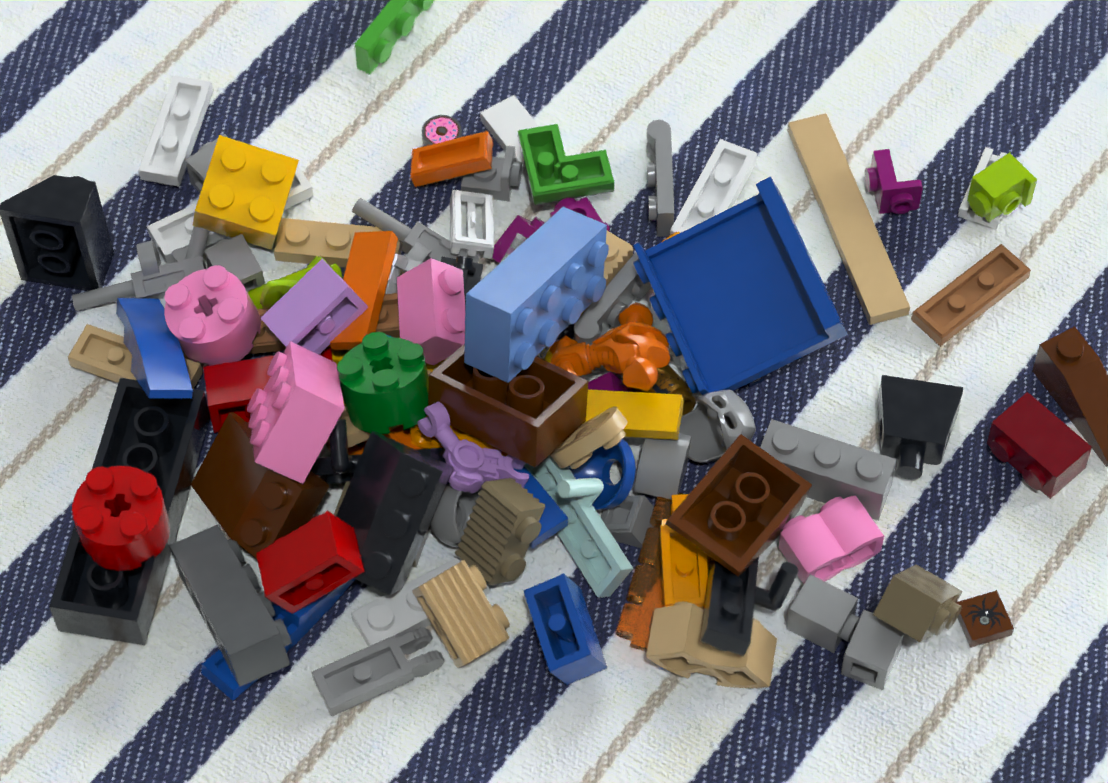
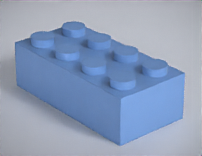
M562 207L466 293L464 363L509 383L522 369L526 370L529 368L534 358L546 346L550 347L553 345L558 335L569 324L576 323L581 313L592 302L599 301L606 288L604 263L609 251L608 244H606L607 225Z

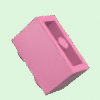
M430 258L397 277L400 338L421 345L426 363L435 365L448 358L465 343L466 310L463 270Z

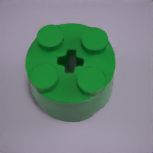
M372 332L364 336L362 343L346 353L337 364L346 411L349 414L350 421L358 429L368 433L375 431L380 434L390 433L389 427L403 424L405 430L415 426L418 420L427 416L424 409L428 406L429 377L421 345L402 338L388 337L383 332Z

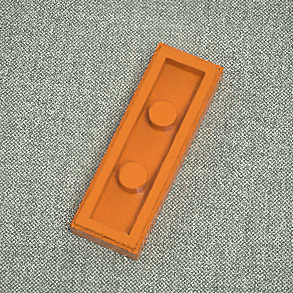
M393 231L355 232L343 280L368 305V308L330 342V347L333 350H351L362 343L364 336L376 332L398 242V237Z

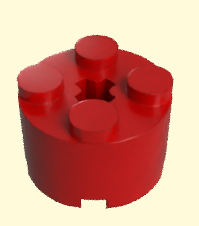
M130 466L96 467L88 472L86 480L75 493L72 503L73 519L84 549L98 565L116 571L133 570L142 566L141 562L147 560L152 555L155 558L166 546L170 534V521L162 492L152 474Z

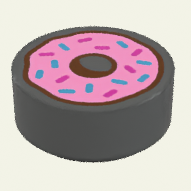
M448 115L433 116L422 126L421 132L424 146L462 137L460 123Z

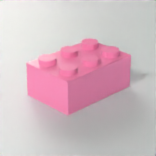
M290 341L284 353L278 351L274 355L267 371V375L271 377L264 390L257 388L250 399L247 412L250 413L248 427L252 429L250 444H253L254 462L303 484L345 408L337 364Z

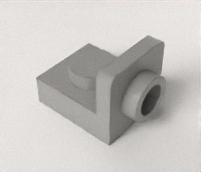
M507 146L504 158L492 157V169L464 175L461 191L493 195V200L510 201L512 186H519L522 176V162L516 161L515 147Z

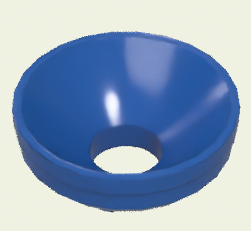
M624 439L610 449L605 450L603 446L592 452V456L576 469L568 466L576 479L599 478L603 482V491L592 504L596 510H608L620 505L627 498L633 487L636 474L635 459L630 446ZM618 460L622 466V477L614 485L610 479V468Z

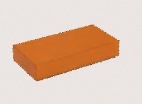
M481 132L413 149L410 178L414 186L418 187L492 169L493 140L489 132Z

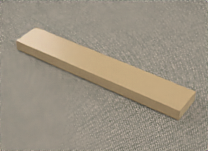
M824 113L788 122V134L869 325L909 315L910 305L827 114Z

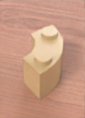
M677 602L673 606L654 609L646 657L653 663L688 679L691 673L696 672L717 677L716 685L734 688L770 687L777 638L761 625L758 620L753 618L751 643L745 656L730 651L718 650L710 644L701 642L704 610L697 605L689 602Z

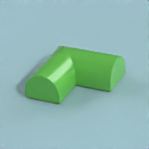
M558 124L518 130L520 148L535 205L561 201L565 198H580L614 192L615 182L606 150L566 156Z

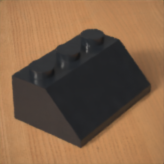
M53 175L1 202L0 216L21 280L83 291L103 287L114 250L95 181H89L79 176L64 177Z
M371 431L336 515L355 530L364 572L354 577V579L389 595L403 588L452 473L453 466L380 433Z

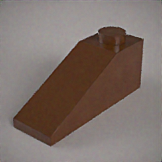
M1074 326L1039 344L1032 372L1107 467L1108 373L1099 356Z

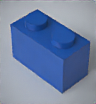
M563 573L523 590L550 673L568 685L608 668L583 593L576 583Z

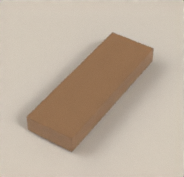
M1000 244L914 310L911 321L941 347L1027 280L1031 269L1005 246Z

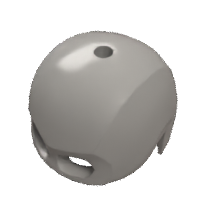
M732 390L714 391L696 399L698 402L696 409L683 415L681 419L679 433L692 436L688 458L698 463L719 460L740 434L751 440L756 431L754 418L749 407Z

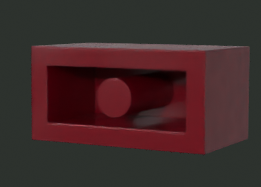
M1028 392L992 422L987 440V445L990 446L992 453L1000 461L1008 462L1022 474L1024 481L1031 488L1040 490L1049 499L1086 468L1092 449L1091 445Z

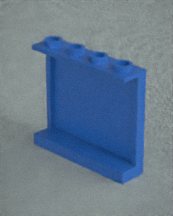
M771 176L756 183L759 194L647 250L639 242L633 245L639 257L638 260L633 262L634 267L643 284L645 285L650 282L655 295L649 298L651 305L660 321L665 318L668 321L672 331L666 334V338L675 356L683 355L688 368L683 370L682 373L693 394L700 392L704 395L719 390L734 391L848 335L786 203Z

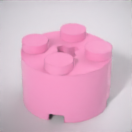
M214 265L208 269L191 273L177 284L170 286L165 292L164 316L166 324L171 333L179 340L182 350L190 360L207 363L209 366L236 362L244 358L253 348L252 341L257 331L260 333L261 329L260 314L242 282L224 267Z

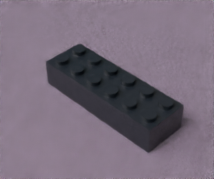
M120 378L92 469L96 467L130 466L152 474L162 492L170 521V534L166 546L155 558L152 555L147 560L141 562L142 566L133 570L116 571L104 568L92 559L84 549L76 525H74L49 605L58 631L145 645L171 555L169 545L173 544L176 538L210 420L209 409L203 390L193 389L192 398H148L137 380Z

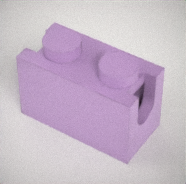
M321 259L261 317V320L285 347L291 341L319 355L330 345V342L368 308V305Z

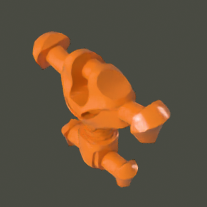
M635 302L619 313L618 320L621 326L612 328L594 340L592 345L586 344V342L578 343L567 335L555 341L550 346V352L553 354L550 362L577 376L591 374L592 370L603 366L608 371L623 375V383L627 387L649 391L658 379L657 368L665 367L670 362L669 342L661 330L652 326L653 315L649 308Z

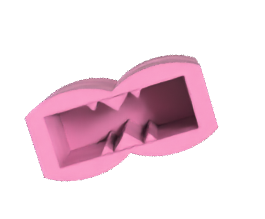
M856 495L844 499L836 497L825 503L820 509L819 514L806 518L800 515L788 521L780 533L779 549L788 562L797 566L799 570L797 576L804 585L810 574L823 581H827L844 569L852 568L872 558L881 551L884 535Z

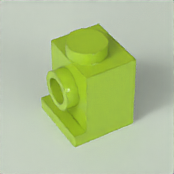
M1009 152L972 177L967 201L978 216L984 217L990 222L1002 213L1004 215L1010 214L1020 203L1025 207L1032 202L1037 179Z

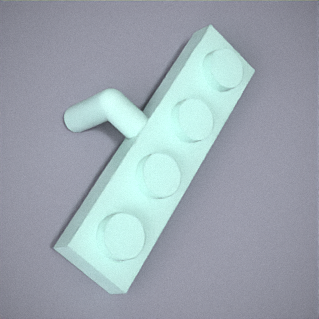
M550 455L536 468L525 463L526 469L542 485L568 517V526L557 532L592 590L598 598L611 596L633 570V567L592 505L603 491V482L599 478L576 479L569 467L559 468Z

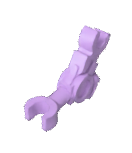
M437 402L425 407L424 411L428 417L418 420L417 425L425 436L430 438L435 436L446 450L443 454L446 464L454 467L448 480L453 489L472 494L477 492L484 482L505 478L515 479L516 483L521 484V487L524 488L529 479V474L519 473L514 469H522L525 462L509 454L502 456L501 450L481 449L477 444L467 441V439L459 440L450 428V417L442 403Z

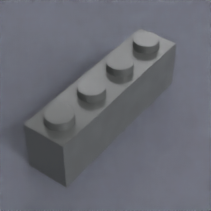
M217 524L169 545L179 576L239 687L290 665L285 646L291 644L288 631L281 618L275 621L271 618L275 616L271 601L265 597L264 591L257 593L256 589L260 587L250 564L241 565L244 562V558L237 541L231 538L227 540Z

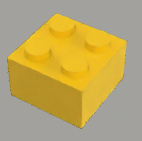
M219 135L195 208L192 225L231 238L242 234L247 243L272 250L299 160Z

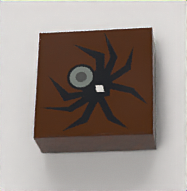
M997 590L957 602V604L962 606L958 621L970 648L1013 634L1014 627Z

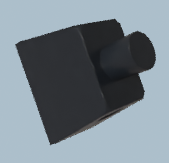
M882 375L877 400L880 454L898 459L896 468L898 476L910 480L918 479L922 476L924 464H941L958 416L963 387Z

